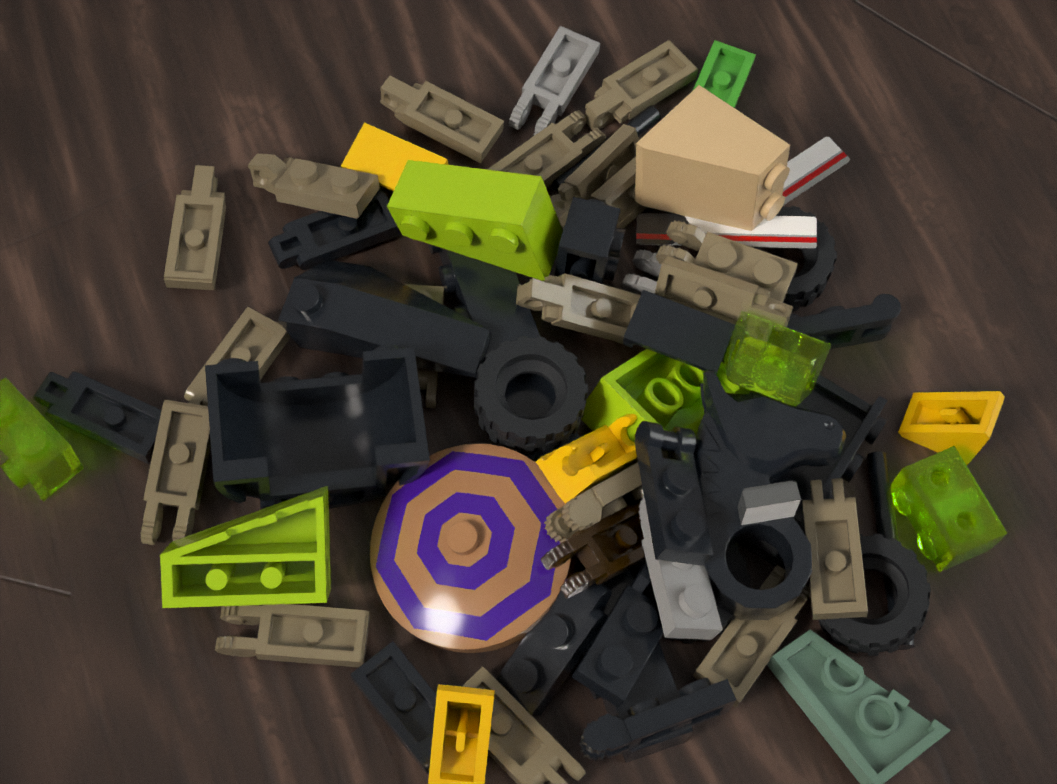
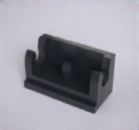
M643 290L623 337V345L632 348L636 344L703 371L714 370L717 375L736 325Z

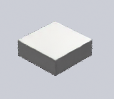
M792 480L744 488L737 507L741 525L794 517L801 501L797 482Z

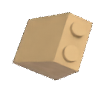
M698 85L636 143L635 201L645 207L752 231L764 218L768 221L772 220L779 213L785 202V197L782 194L784 182L790 172V168L787 167L790 144Z

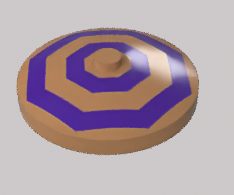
M465 444L441 450L429 456V465L419 478L402 486H399L398 480L383 501L374 523L370 542V563L374 584L384 606L392 617L407 631L423 641L453 652L481 653L497 650L523 639L547 614L561 591L560 587L567 578L573 575L577 555H574L561 566L547 570L541 562V558L547 552L561 544L560 541L555 542L554 539H550L551 537L547 535V530L544 529L546 527L544 522L547 521L546 517L564 506L565 502L556 493L537 463L517 451L492 444Z

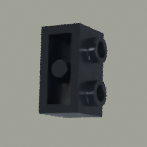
M573 197L558 247L554 276L558 277L566 273L603 284L604 280L614 281L625 235V229L617 228L620 208L609 206L597 199L585 200Z

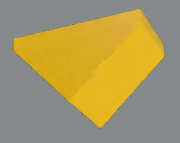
M1001 391L913 392L898 433L909 441L968 465L990 439L1005 396Z
M438 684L428 784L485 783L495 690Z

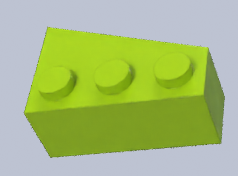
M408 160L387 205L403 236L544 281L545 277H548L551 272L563 233L542 176Z
M328 486L172 541L160 554L162 608L327 603L331 590Z

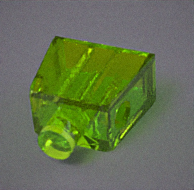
M741 311L724 355L727 380L790 406H798L813 391L831 344Z

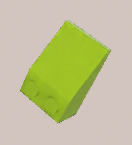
M645 349L601 378L586 400L584 415L581 420L594 431L604 425L609 427L618 418L626 414H635L637 416L636 421L627 427V435L633 442H635L637 427L642 421L660 423L664 430L669 431L674 427L692 429L696 435L701 419L704 416L700 383H703V373L706 371ZM721 362L717 377L725 391L733 394H749L751 390L745 388L748 386Z

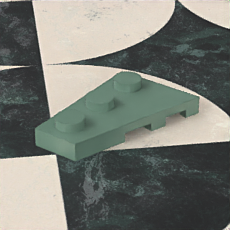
M808 630L777 652L767 663L769 669L860 784H884L951 731L936 719L930 722L908 706L910 700L893 689L888 692L864 675L861 665L812 630Z

